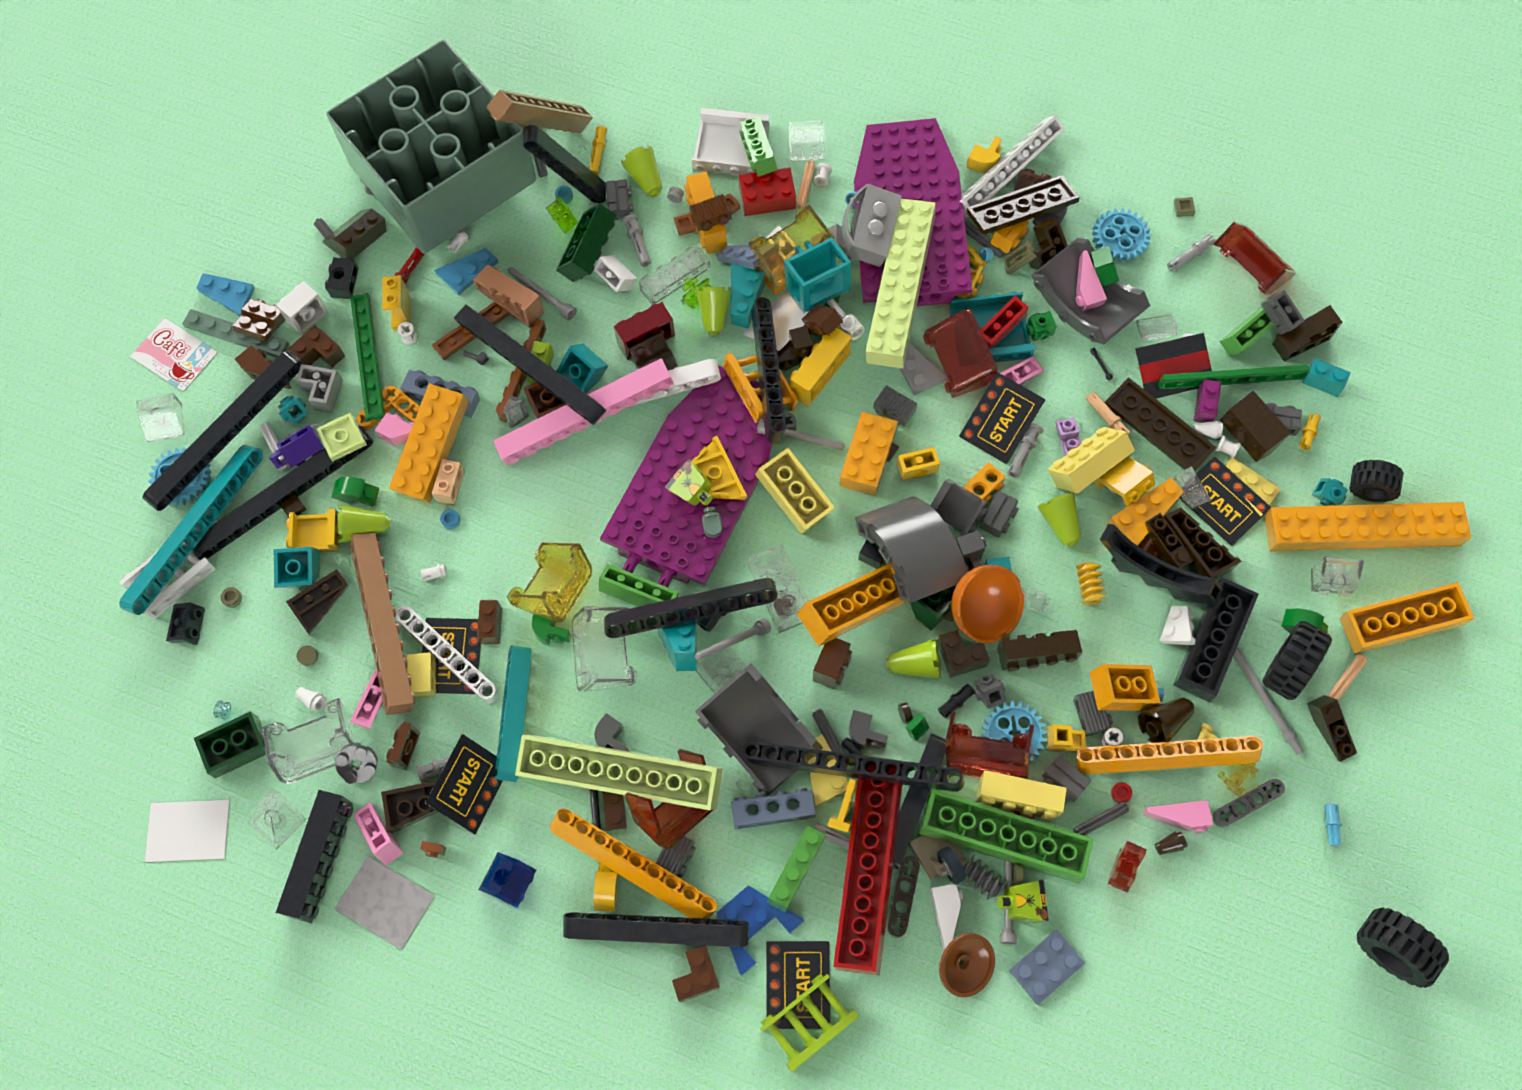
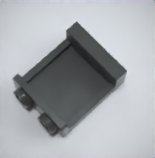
M951 479L944 481L930 505L944 522L961 531L962 535L974 532L978 526L976 524L978 518H983L988 510L986 508L987 501Z

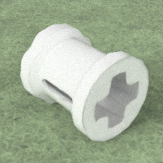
M820 163L817 166L818 172L814 178V183L817 186L826 187L829 185L828 178L829 174L832 173V167L829 164Z
M403 322L398 326L397 331L402 337L404 344H414L417 341V333L414 331L411 323Z
M1222 436L1215 451H1222L1229 454L1231 458H1234L1241 443H1234L1227 440L1225 436Z
M1117 728L1108 729L1102 736V746L1119 745L1123 740L1122 732ZM1109 737H1110V738L1114 737V738H1115V741H1114V740L1110 741V740H1109Z

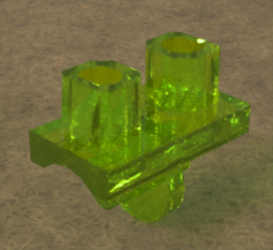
M557 197L552 204L546 207L553 221L558 224L564 233H568L578 224L577 219L560 197Z
M688 277L684 279L686 285L682 287V290L686 292L689 289V291L680 300L683 305L687 303L692 309L699 305L695 287H700V291H702V287H711L709 285L711 281L708 277L696 286L695 284L699 282L696 277L693 280Z

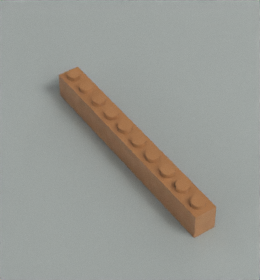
M499 90L486 107L491 112V117L498 122L505 121L506 123L511 122L523 124L524 126L535 125L540 128L562 130L564 132L569 131L571 133H582L593 119L580 105Z
M375 533L352 534L350 549L386 715L411 712L412 706L415 704V694L410 690L411 676L410 674L407 675L406 672L407 659L402 654L403 641L402 639L399 640L400 628L398 622L395 623L394 619L396 610L390 601L392 600V592L387 587L388 574L383 570L385 565L384 557L380 556L379 552L381 551L380 540L376 539Z

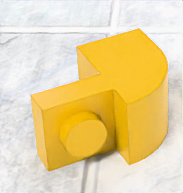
M995 136L989 149L975 144L968 157L966 168L979 173H987L1000 161L1002 139Z
M1052 724L1047 728L1048 750L1053 752H1078L1081 748H1086L1085 731L1072 730L1071 725Z
M599 863V868L595 875L594 911L615 912L618 898L617 884L619 874Z

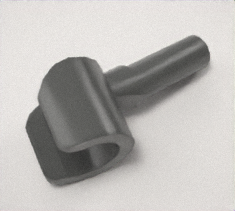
M467 351L463 353L464 356L475 359L480 365H484L489 360L487 354L483 351L479 355Z

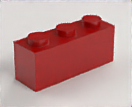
M1014 296L977 332L976 342L984 349L995 348L1027 316L1029 307Z

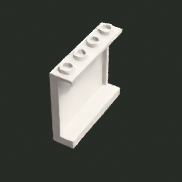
M701 108V122L694 158H692V169L699 172L707 171L716 174H731L733 176L755 173L756 170L752 171L739 133V130L742 129L740 122L748 118L760 116L768 138L770 115Z

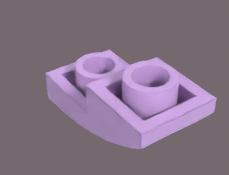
M1074 418L1056 421L1058 437L1063 454L1066 456L1068 451L1082 444L1079 438L1080 431Z

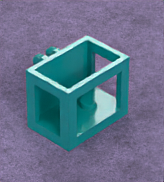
M832 237L815 246L807 240L804 242L805 251L797 245L794 247L797 255L784 260L785 288L803 313L813 309L816 305H821L851 290V261ZM836 254L843 261L838 266H836Z

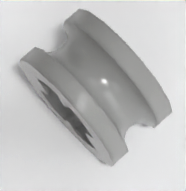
M672 186L669 189L667 198L674 203H680L684 196V191L679 187Z

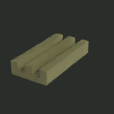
M1027 241L1003 258L1007 274L1011 275L1036 258V254L1033 253L1035 248L1032 247L1034 245L1032 241Z

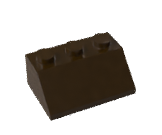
M372 208L360 210L322 242L342 258L354 259L387 232L385 218Z
M1254 391L1231 407L1220 419L1221 423L1241 443V446L1255 462L1269 456L1291 434Z

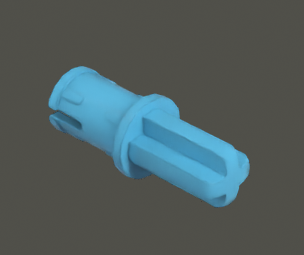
M1326 804L1324 805L1326 813V823L1324 825L1328 828L1329 845L1340 846V826H1342L1339 818V805Z

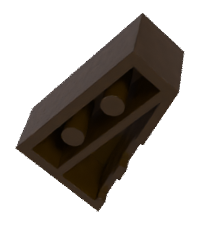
M1329 305L1305 319L1295 329L1281 335L1278 333L1272 345L1285 362L1331 340L1343 322L1332 306Z
M336 569L287 600L286 603L308 635H310L348 589V584Z

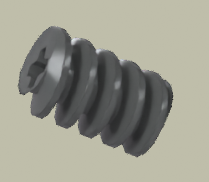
M973 855L964 867L966 876L968 875L967 883L975 881L973 888L977 889L981 886L980 893L984 894L988 891L987 899L990 900L999 894L1007 881L1000 883V875L993 878L995 871L991 870L987 873L988 865L985 864L980 867L981 860L978 859L973 862L975 856Z

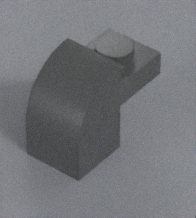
M853 710L849 725L850 739L862 750H864L865 743H869L870 747L876 749L885 748L888 736L869 730L873 715Z
M605 713L595 728L594 735L597 745L599 747L629 752L627 747L616 740L624 729L623 725L607 713Z

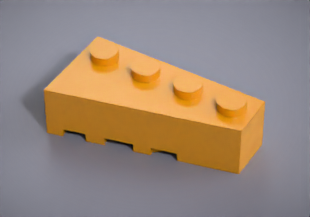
M1171 477L1111 517L1108 524H1114L1129 540L1139 546L1149 534L1145 522L1159 513L1164 517L1179 500L1183 490Z

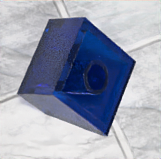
M497 852L478 890L518 908L537 870L518 859Z

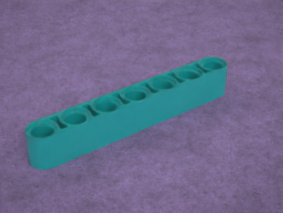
M511 645L509 648L495 780L516 782L518 779L515 772L524 728L531 648Z

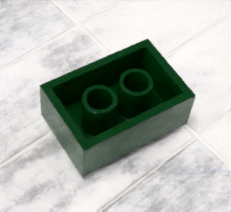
M251 711L194 737L205 770L208 775L215 779L272 752L259 717Z

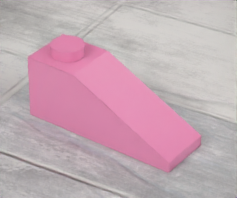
M1087 250L1083 251L1079 258L1076 303L1078 307H1081L1082 312L1102 306L1107 300Z
M1032 356L1000 374L1023 385L1044 370L1035 357Z
M374 670L350 720L351 723L366 729H370L383 705L377 670Z
M1208 800L1147 807L1142 811L1146 817L1187 831L1194 830L1195 833L1206 832L1207 828L1213 825Z
M370 802L354 814L373 854L386 866L403 854L396 838L392 833H387L385 822Z

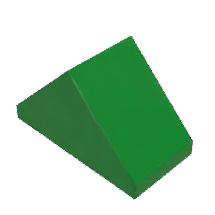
M1107 246L1092 251L1094 266L1102 287L1120 281L1110 247Z

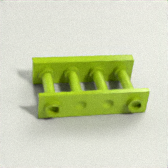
M819 974L811 981L812 987L775 1017H772L770 1014L760 1022L763 1025L760 1028L761 1032L768 1028L787 1054L789 1062L786 1066L791 1072L859 1017L854 1009L852 1011L845 1010L827 986L825 981L830 978L828 974L824 977L822 974ZM817 987L839 1015L840 1021L835 1025L827 1022L808 996ZM800 1001H802L822 1028L821 1032L823 1034L818 1039L814 1036L811 1037L791 1010ZM783 1015L787 1017L805 1042L806 1048L801 1053L792 1048L774 1023Z

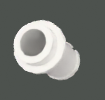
M462 230L456 233V237L447 245L448 249L452 248L450 251L456 254L460 247L468 242L469 236Z
M439 563L435 567L422 569L421 575L424 577V582L439 577L442 579L447 575V570L444 564L441 565Z

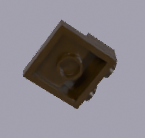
M661 331L627 347L637 370L661 358L667 370H672L678 366Z

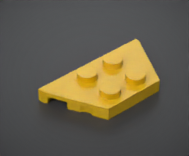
M715 436L712 442L707 447H704L692 462L699 467L712 484V488L708 493L713 498L745 500L747 495L718 436Z

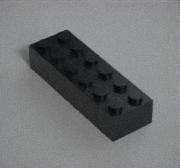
M1223 577L1218 582L1224 590L1216 606L1207 604L1193 636L1195 645L1189 646L1173 683V686L1208 702H1211L1219 692L1259 593Z
M318 790L275 913L311 924L313 919H316L318 916L319 901L325 895L327 878H330L333 872L332 863L339 854V843L347 830L345 825L353 813V803L344 796Z

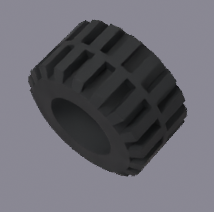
M1383 460L1357 462L1352 469L1349 486L1350 492L1354 496L1366 501H1393L1399 498L1401 494L1404 472L1396 464Z

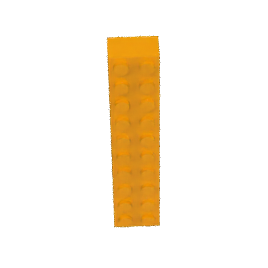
M1464 502L1271 507L1264 515L1270 551L1462 546L1471 539Z

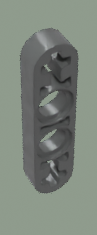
M1271 779L1214 812V823L1219 827H1227L1284 794L1285 786L1283 782L1279 779ZM1277 785L1278 789L1267 795L1265 791ZM1253 793H1259L1262 796V803L1258 804L1253 801ZM1237 802L1245 805L1244 813L1236 811L1235 804ZM1231 811V816L1220 821L1219 817L1221 814L1224 815Z

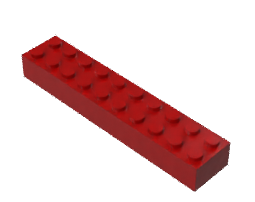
M869 766L867 772L875 771L877 766ZM897 768L889 769L887 774L894 775L897 772ZM865 779L857 780L833 967L838 971L880 976L902 784Z

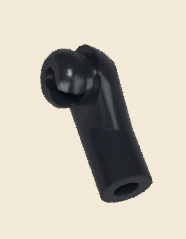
M848 737L842 741L841 745L849 751V754L861 755L860 747ZM852 762L849 766L855 767L856 763Z

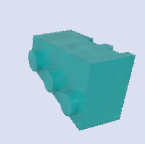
M731 263V324L749 328L755 300L761 296L765 285L764 272Z
M696 620L657 629L658 636L662 639L663 646L667 649L676 672L697 671V660L695 659V654L697 653Z

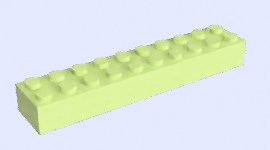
M900 200L866 347L867 364L904 368L935 220V202Z
M522 735L515 775L705 810H715L717 808L723 768L535 735Z

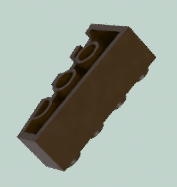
M1181 507L1165 515L1164 518L1194 558V561L1187 565L1193 573L1216 578L1217 580L1242 562L1237 556H1232L1226 546H1221L1213 539L1214 536L1210 532H1205L1199 527L1200 524Z
M1077 630L1053 632L1050 636H1046L1044 633H1037L1031 638H1027L1026 635H1018L1017 638L1010 640L1009 636H1004L997 647L1002 670H1008V672L1017 671L1020 667L1026 666L1028 669L1036 668L1039 664L1044 663L1055 665L1059 663L1058 661L1062 660L1073 662L1078 660L1083 653Z
M436 781L381 792L387 833L393 834L438 812L425 803Z

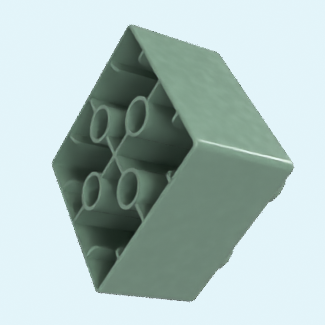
M445 40L439 41L328 110L326 114L349 165L422 253H427L536 181L530 152L523 147V128L519 124L506 123L505 121L498 122L491 117V112L486 107L494 95Z

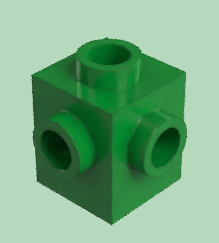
M1050 311L1033 314L1029 317L1028 324L1026 325L1027 333L1031 335L1033 341L1045 340L1053 336L1057 328Z

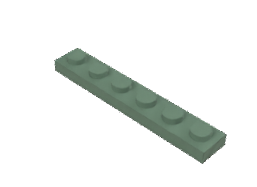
M192 309L189 310L182 323L185 328L246 348L252 345L256 350L260 348L265 354L276 358L285 352L289 346L287 340L272 335L265 342L235 332L232 327L234 323Z

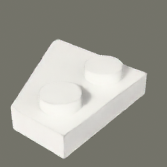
M1171 606L1160 638L1163 644L1195 645V639L1192 637V630H1194L1192 610L1188 606Z

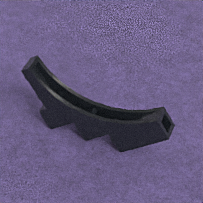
M1108 524L1102 533L1100 541L1113 556L1111 562L1119 572L1138 574L1149 586L1167 588L1175 599L1216 606L1224 590L1216 578L1185 571L1154 557L1129 540L1114 524Z

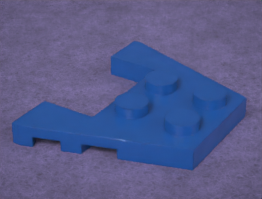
M749 885L717 912L719 919L749 922V940L775 917L789 934L804 922L801 917L787 910L784 913L768 904V897ZM730 947L738 971L742 976L756 962L744 947Z

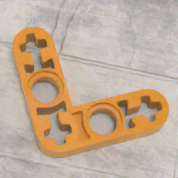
M387 386L382 390L383 399H385V414L394 408L407 420L414 423L415 417L412 411L417 414L420 406L395 386ZM392 393V394H395V396H394V397H392V396L389 397V394ZM403 402L410 403L407 409H401L400 405ZM364 409L356 417L358 425L362 426L365 430L371 429L381 420L363 422L362 420L365 418Z

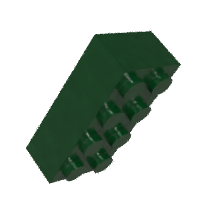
M600 203L583 212L556 271L572 282L590 275L595 269V261L602 254V251H600L602 246L608 241L609 237L607 235L609 231L615 226L614 220L617 215Z

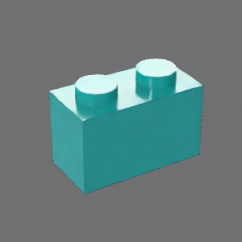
M1315 358L1310 364L1309 372L1305 375L1302 383L1338 397L1345 388L1351 372Z

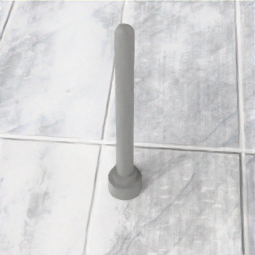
M508 268L509 274L558 308L564 318L571 320L575 316L577 309L571 304H563L515 268Z
M760 418L757 433L764 435V420ZM786 429L783 435L838 450L845 448L844 443Z
M767 619L758 620L752 628L697 652L695 659H704L756 634L761 636L768 634L771 631V625Z
M1005 860L1004 881H1007L1004 886V896L1005 889L1013 886V863ZM1004 909V929L1000 934V943L1017 944V934L1013 930V919H1009L1007 909Z

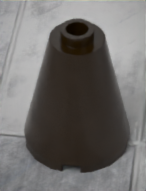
M1182 697L1145 709L1137 717L1139 728L1143 734L1147 733L1150 737L1147 739L1150 743L1170 742L1194 714V705L1189 699Z

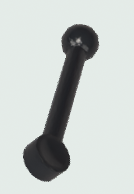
M1096 348L1090 349L1091 354L1095 356L1106 374V379L1111 380L1113 375L1106 369L1097 354Z

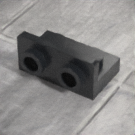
M191 602L174 604L166 641L170 643L187 642L197 645L205 608Z

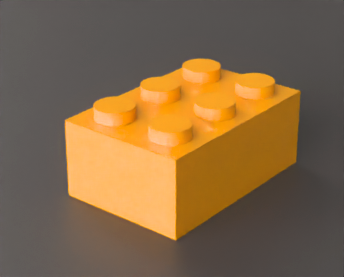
M1103 664L1089 672L1098 710L1143 711L1161 704L1151 665Z

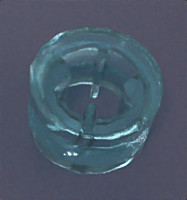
M222 700L217 701L213 711L214 717L227 719L231 712V703H224Z

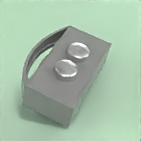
M866 184L854 195L845 210L842 221V235L847 248V256L878 267L882 265L888 255L901 195L871 184ZM854 202H857L859 205L852 217L850 236L848 214Z

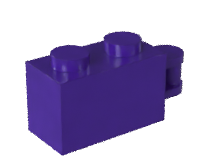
M309 424L277 443L278 450L272 453L269 459L277 469L286 464H289L292 468L304 463L307 458L320 452L324 446Z

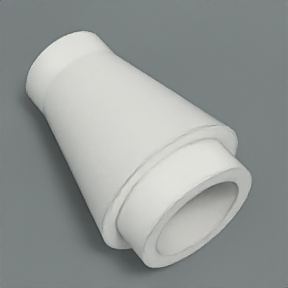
M1218 421L1195 423V430L1203 436L1217 439L1222 437L1223 423H1218Z
M300 687L295 693V697L310 711L318 712L326 703L323 694L307 690L303 687Z

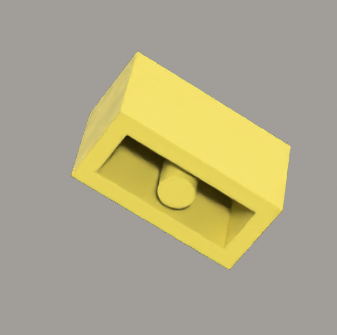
M431 652L407 654L406 672L407 675L410 674L411 692H414L415 697L435 696L436 657Z

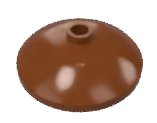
M975 933L962 934L953 939L945 948L939 964V975L945 989L957 997H970L984 989L990 981L995 968V953L992 945L986 938Z

